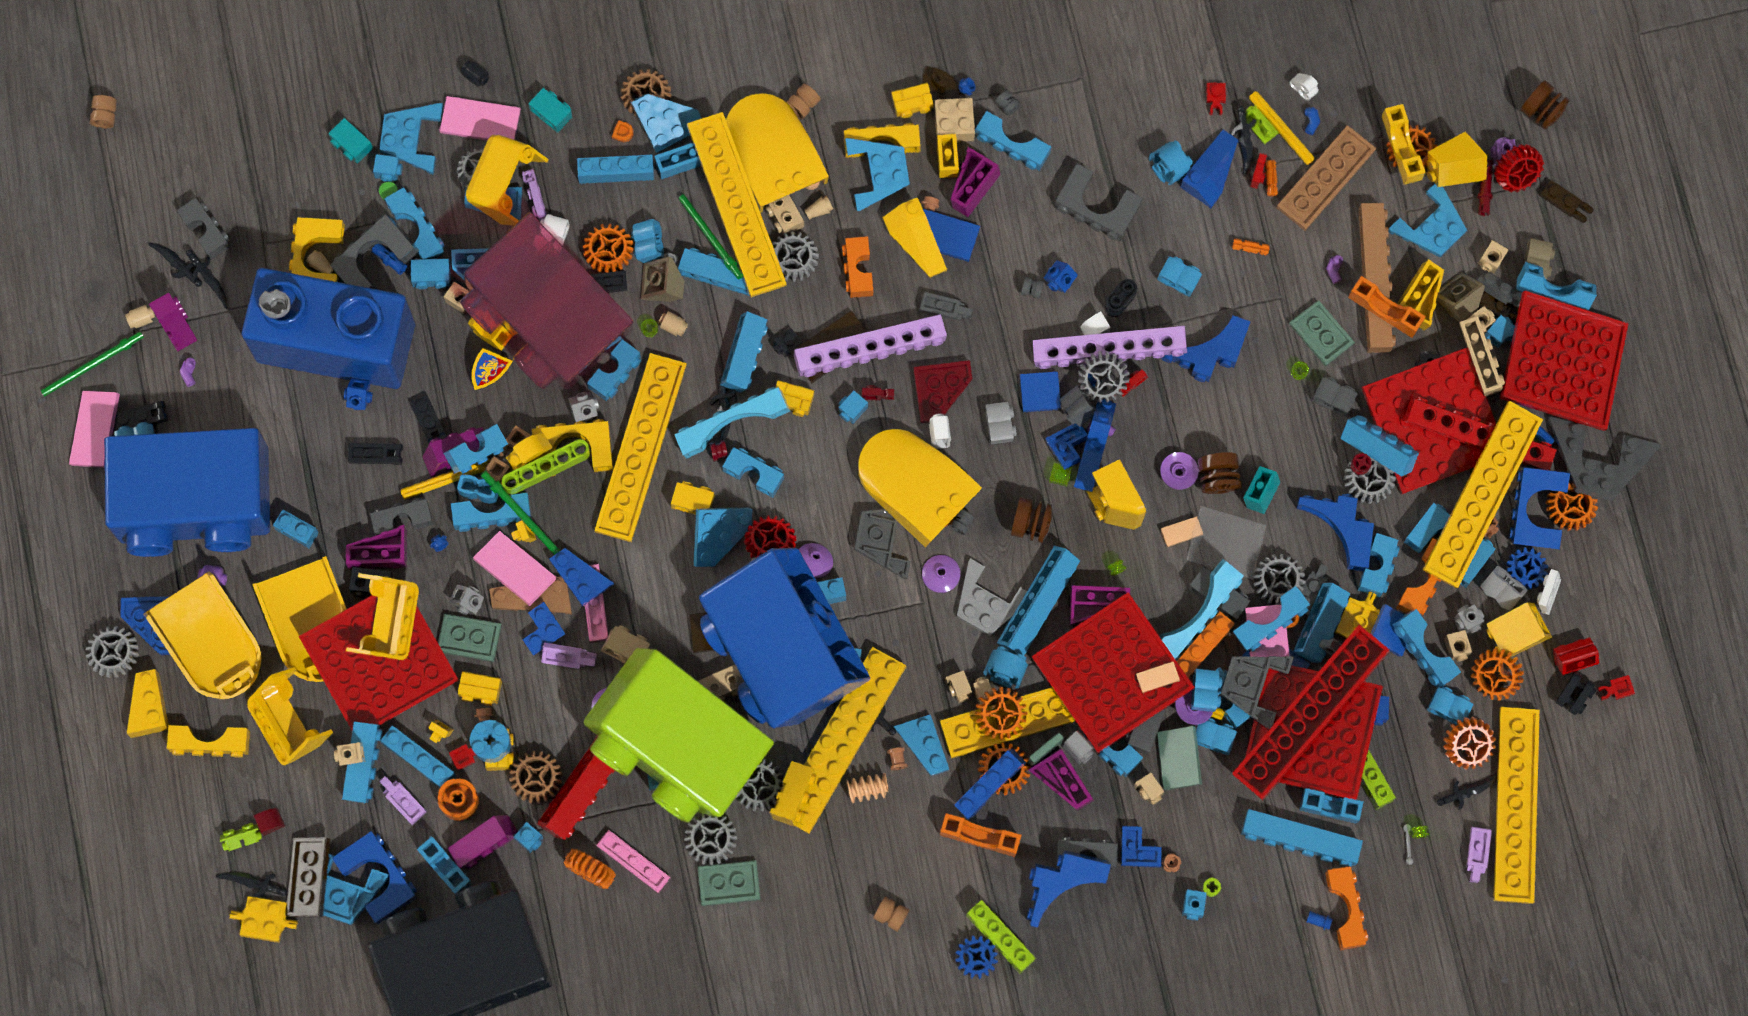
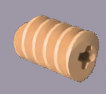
M883 773L882 779H880L878 774H875V778L872 780L869 775L866 782L863 777L859 778V783H857L855 778H852L851 784L847 780L849 798L852 803H855L856 797L862 802L863 796L870 801L872 794L875 799H878L879 793L883 798L886 797V792L889 793L885 773Z

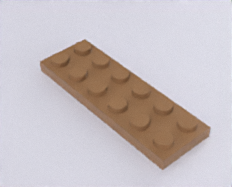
M1347 125L1276 208L1306 231L1377 148Z

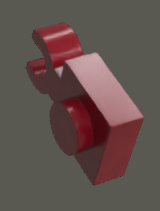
M868 385L866 388H862V398L881 401V399L894 400V389L881 390L877 386Z

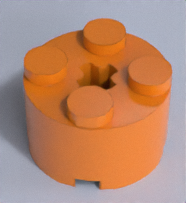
M450 779L439 789L438 804L448 818L463 821L470 818L476 812L479 805V797L474 786L465 779ZM461 797L462 801L460 803L456 802L454 798Z

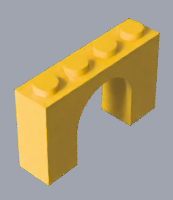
M297 217V224L294 223L293 225L295 242L292 241L291 252L294 254L293 259H290L289 270L293 274L339 282L340 279L337 274L315 273L308 270L304 266V256L310 247L318 243L343 244L345 231L343 220Z
M602 419L594 420L593 423L578 421L574 425L559 423L555 427L539 425L532 429V435L544 433L553 447L549 453L555 451L558 444L567 438L577 437L583 439L591 447L594 472L613 470L608 421L604 422ZM543 464L541 469L544 471L549 470L551 465Z

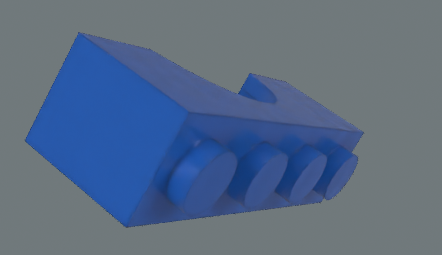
M1014 749L1008 750L954 806L967 819L972 818L986 804L989 798L1021 769L1026 761Z

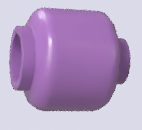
M205 565L203 569H199L198 578L210 571L221 587L226 585L227 574H224L222 567Z

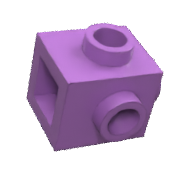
M1504 137L1495 141L1493 147H1491V158H1493L1494 165H1498L1497 160L1502 158L1501 154L1505 155L1507 149L1512 150L1513 145L1515 146V139L1509 140V138Z

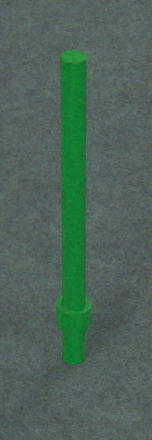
M684 194L679 197L680 202L724 260L726 268L731 270L738 280L741 279L743 273L737 267L735 259L729 256Z
M139 331L128 339H122L118 345L42 389V394L44 397L119 352L130 349L131 345L144 338L142 333Z
M485 470L480 476L491 486L490 489L493 493H497L554 555L561 550L502 488V484Z

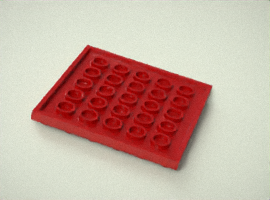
M1523 291L1504 376L1505 384L1502 386L1503 390H1501L1500 399L1602 431L1607 430L1629 323L1535 293Z
M1468 347L1361 387L1375 425L1381 427L1386 433L1396 436L1399 441L1412 446L1415 451L1419 452L1411 473L1402 477L1395 472L1393 473L1396 477L1395 481L1400 494L1475 467L1483 452L1482 449L1403 422L1410 400L1420 397L1428 400L1427 403L1434 406L1436 403L1445 406L1447 411H1460L1464 413V417H1477L1481 419V423L1486 425L1488 422L1496 424L1488 400L1484 396ZM1426 409L1424 411V418L1429 420L1431 413ZM1443 416L1441 419L1442 424L1447 426L1448 418ZM1463 422L1459 425L1461 432L1464 433L1466 430V425ZM1482 429L1477 431V436L1480 439L1484 436Z
M373 595L298 636L352 731L354 722L381 725L459 681L417 606L409 654L404 660L346 651V647L359 649L361 639L365 635H372L378 597Z
M1129 592L1032 656V659L1097 754L1195 689ZM1174 662L1180 681L1142 693L1136 676L1137 673Z
M1291 665L1287 675L1268 669L1257 706L1277 712L1274 725L1319 671ZM1364 682L1279 783L1357 800L1383 686ZM1255 719L1245 758L1269 731V729Z

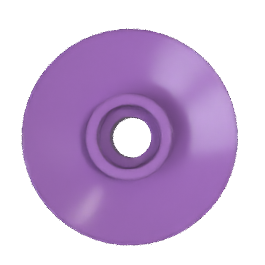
M1176 452L1168 455L1163 460L1160 473L1166 485L1173 489L1183 490L1191 487L1196 482L1199 469L1193 457L1183 452ZM1181 470L1182 475H1176L1175 471Z
M809 543L799 548L815 578H822L831 571L833 558L824 546Z
M933 556L923 566L922 579L925 585L934 592H949L956 587L960 580V568L956 561L949 556ZM938 570H944L945 574L939 575Z
M1192 691L1175 702L1178 716L1186 723L1192 725L1205 723L1213 714V712L1193 711L1190 709Z

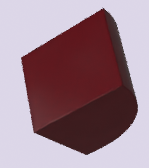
M278 808L268 809L253 815L260 832L264 836L286 826Z

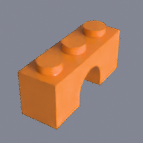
M868 236L845 238V245H842L843 256H847V263H844V273L849 276V281H846V292H850L851 298L873 296L872 272L863 273L856 268L859 262L870 260Z

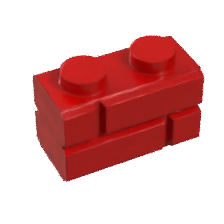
M1590 637L1578 639L1567 645H1559L1553 649L1554 662L1562 675L1599 664V652Z

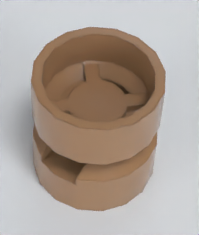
M802 84L797 90L796 95H792L786 103L794 110L798 118L804 119L810 112V108L815 107L821 99L810 86Z
M106 95L93 96L91 108L94 111L90 115V124L99 128L114 127L115 114L113 113L116 112L117 100Z
M885 896L873 919L882 924L888 922V927L898 932L910 909L901 905L896 907L895 901Z

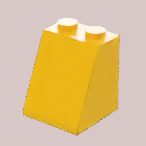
M1466 131L1428 152L1427 177L1438 187L1484 181L1487 177V155Z
M1527 602L1486 624L1488 627L1486 631L1489 637L1495 640L1497 644L1495 648L1498 649V653L1505 649V655L1512 652V656L1552 638L1535 603Z

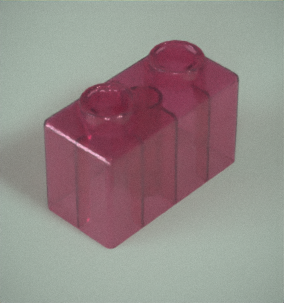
M528 212L464 272L465 285L470 291L460 300L461 305L487 333H493L502 324L523 347L513 356V359L521 370L541 389L548 387L554 380L563 389H570L632 331L634 321L531 212Z

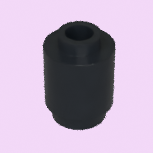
M468 60L461 68L463 77L477 87L484 86L489 80V72L474 61Z

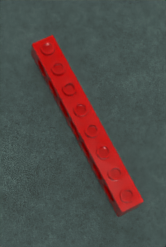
M1420 397L1409 401L1403 422L1484 450L1496 424L1490 422L1487 425L1481 423V419L1477 417H1464V413L1457 410L1447 411L1445 410L1446 407L1440 404L1430 405L1427 403L1428 400ZM1426 409L1431 413L1429 420L1424 418V411ZM1443 416L1448 418L1447 426H1444L1441 422ZM1461 422L1466 425L1464 433L1459 429ZM1478 429H1482L1484 432L1482 439L1477 436ZM1533 439L1521 464L1532 468L1550 470L1557 449L1551 448L1552 444L1543 441L1537 443ZM1531 448H1535L1537 451V455L1534 458L1530 455Z

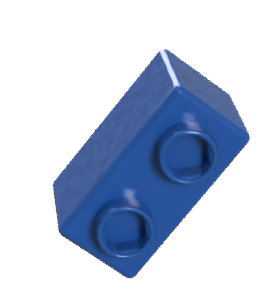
M259 268L256 272L241 335L257 363L345 380H351V378L370 381L371 385L398 389L402 384L415 329V321L407 300L402 294ZM277 289L288 295L291 301V308L285 316L273 319L263 313L259 306V298L264 291L272 292Z
M246 428L110 436L104 438L105 524L120 543H126L127 553L141 557L168 555L173 552L174 540L204 539L205 548L211 551L237 552L251 547V536L267 535L270 532L268 445L258 429Z
M771 548L699 596V600L707 613L700 619L702 633L715 652L721 656H731L744 680L738 686L739 699L746 712L757 723L764 724L767 722L771 728L798 725L870 680L869 673L797 548Z

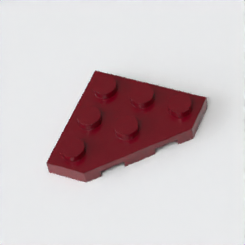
M970 360L913 367L921 424L930 423V418L935 414L945 415L971 383L973 378Z

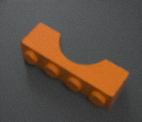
M1362 276L1348 297L1411 338L1414 337L1426 318L1425 315L1410 306L1405 307L1394 303L1381 293L1377 285Z
M1434 538L1429 542L1421 558L1425 564L1437 542ZM1428 573V580L1424 585L1417 588L1407 587L1396 608L1406 614L1417 609L1421 615H1424L1428 608V605L1425 603L1428 597L1432 599L1437 590L1434 586L1437 581L1441 582V580Z
M1221 611L1177 660V663L1188 679L1211 651L1231 631L1235 624Z
M947 813L945 814L940 831V836L1012 857L1016 856L1021 839L1020 834L1003 829L997 830L983 827L964 818Z
M1351 866L1327 870L1325 876L1328 891L1340 896L1348 907L1347 921L1344 926L1336 931L1340 950L1363 947L1366 945V941H1368V934L1362 925L1364 914L1362 910H1359L1360 894L1358 890H1355L1354 883L1357 882L1355 871L1351 870Z

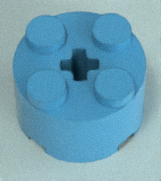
M1176 140L1166 143L1149 155V160H1153L1154 163L1151 166L1154 173L1163 183L1169 182L1168 185H1172L1186 176L1190 171V166L1193 164L1192 159L1185 155L1180 143Z
M998 646L996 650L991 652L983 674L985 676L987 674L990 675V680L998 685L1010 688L1011 685H1016L1015 688H1019L1028 667L1026 657L1019 653H1010L1008 649Z
M486 720L475 725L470 735V745L479 759L487 763H496L509 753L511 738L505 726L500 722ZM490 738H493L495 742H492L491 745H488L486 741H489Z

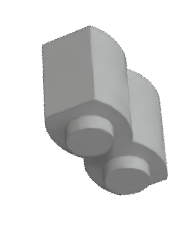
M1008 402L986 404L985 413L990 444L1013 442V436H1016V426L1011 423V418H1014L1013 407H1009Z
M1499 566L1491 572L1480 586L1487 596L1495 598L1500 607L1509 611L1527 592L1523 584L1512 578L1506 570Z
M1078 730L1065 741L1062 747L1078 764H1086L1094 754L1092 752L1094 747Z

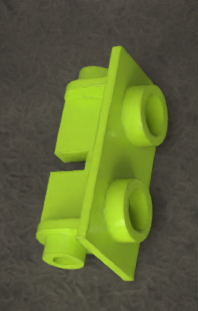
M1250 106L1246 110L1247 124L1251 123L1253 119L1257 120L1256 125L1251 129L1264 144L1279 134L1256 106Z
M249 823L242 826L240 830L234 831V829L223 832V835L220 836V842L225 841V843H222L224 851L241 848L240 840L242 839L246 846L259 842L262 839L260 831L256 832L259 829L258 825Z

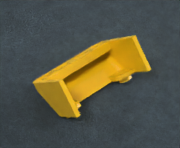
M491 135L466 190V199L501 225L521 226L522 222L510 215L513 202L510 196L505 194L518 162L528 164L530 162H548L549 159L530 145L502 135Z
M1120 459L1092 472L1098 486L1094 487L1092 492L1087 491V494L1096 509L1094 512L1099 521L1102 520L1106 524L1133 530L1141 527L1146 514V508Z
M358 573L359 578L370 579V593L378 597L372 635H365L361 639L359 649L346 647V651L404 660L408 656L419 593L417 584Z
M295 667L270 675L247 702L251 715L277 760L282 765L290 764L320 747L333 733L332 730L319 733L316 729L306 731L292 707L289 699L293 695V686L288 679L296 671Z

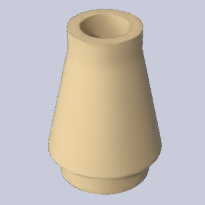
M821 196L804 210L810 220L811 218L830 213L833 207L827 196L823 198Z
M314 250L306 260L309 263L308 266L321 273L331 274L334 271L321 251Z

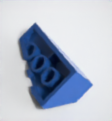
M1222 130L1184 177L1180 188L1209 208H1212L1222 194L1238 139Z

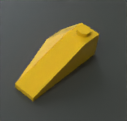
M918 197L900 204L883 217L890 236L902 246L903 250L915 260L916 264L929 277L947 271Z

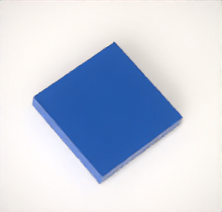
M1058 372L1020 374L1023 412L1061 410Z
M1385 604L1382 605L1370 634L1390 649V652L1400 657L1404 654L1406 643L1397 636L1392 624L1402 618L1404 614Z

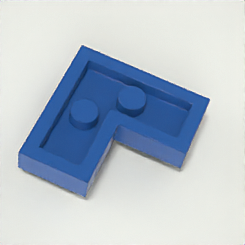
M1075 423L1045 439L1058 462L1065 470L1081 462L1074 446L1086 441L1088 434L1082 425L1079 427Z
M545 602L528 612L538 629L522 640L532 655H535L543 649L544 643H553L565 635V632Z
M1122 826L1121 866L1160 868L1161 847L1142 846V827Z

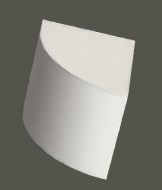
M1102 312L1095 314L1080 326L1084 335L1103 334L1110 331V326Z

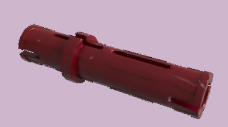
M1488 159L1487 177L1484 181H1480V193H1478L1477 197L1479 199L1478 215L1480 216L1490 215V202L1493 199L1491 187L1494 162Z

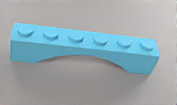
M771 387L760 396L754 395L749 397L745 403H736L725 412L719 411L714 413L710 419H701L690 428L688 426L678 430L679 433L675 434V438L683 456L689 458L703 452L713 436L724 426L735 420L753 416L775 419L790 412L782 390L779 387Z
M1223 559L1210 573L1208 594L1198 613L1182 627L1171 632L1162 633L1159 636L1176 661L1181 657L1180 653L1183 649H1187L1192 644V638L1203 631L1206 621L1216 615L1220 604H1224L1229 599V593L1233 588H1238L1242 583L1244 575Z

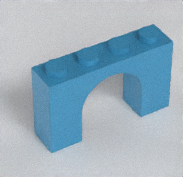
M1433 503L1404 543L1417 553H1420L1434 535L1442 532L1450 514L1446 512L1447 510L1442 505ZM1487 539L1482 540L1460 583L1464 588L1470 584L1496 548L1493 547L1492 542Z

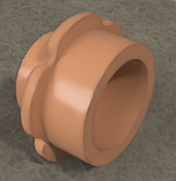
M925 196L924 201L921 202L926 210L935 211V209L939 208V200L934 197Z
M492 708L476 709V715L474 716L478 717L479 721L490 720V716H493Z
M1169 853L1163 857L1162 865H1164L1165 871L1176 872L1180 869V857L1174 853Z

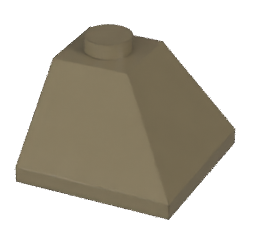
M671 257L644 263L641 289L642 300L672 302L683 299L684 279Z
M1460 273L1440 288L1436 300L1452 318L1461 322L1477 312L1485 286L1468 275Z

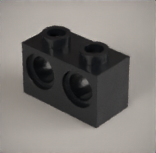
M352 567L349 590L351 594H354L353 596L358 598H365V595L372 596L369 590L370 579L359 578L358 573L392 579L393 575L391 571ZM359 580H366V584L363 587L356 586Z

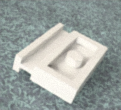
M1553 569L1550 570L1549 575L1546 574L1543 582L1544 590L1539 593L1537 599L1540 610H1542L1543 614L1547 615L1550 614L1561 583L1559 572Z

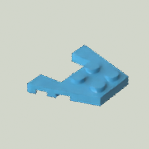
M443 103L384 114L380 152L388 156L398 157L400 161H405L416 168L427 171L429 174H434L436 157L417 154L421 121L441 122Z
M845 138L848 155L867 152L874 190L872 192L854 194L857 211L910 184L904 147Z
M1434 184L1426 192V195L1439 207L1416 230H1413L1401 218L1388 230L1389 233L1396 234L1402 237L1403 240L1419 245L1420 248L1441 257L1466 233L1467 229L1445 189Z
M329 854L323 916L352 925L365 909L364 906L369 904L389 879L390 875L372 869L365 888L328 876L333 864L332 858L334 857V855Z

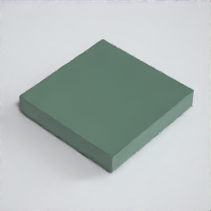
M1060 733L1053 736L1029 756L1027 765L1032 768L1061 746L1064 739Z

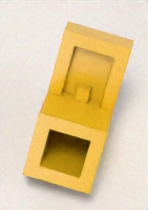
M478 309L467 323L480 339L502 351L512 338V335L503 325L494 322L481 309Z
M544 433L534 434L513 447L514 450L506 459L513 470H516L545 456L553 447Z

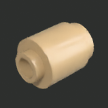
M147 305L130 310L128 314H125L130 328L135 327L136 329L152 323V318H155L151 307L148 308Z
M670 311L667 314L663 313L659 320L660 328L675 336L679 335L682 337L688 326L685 319Z

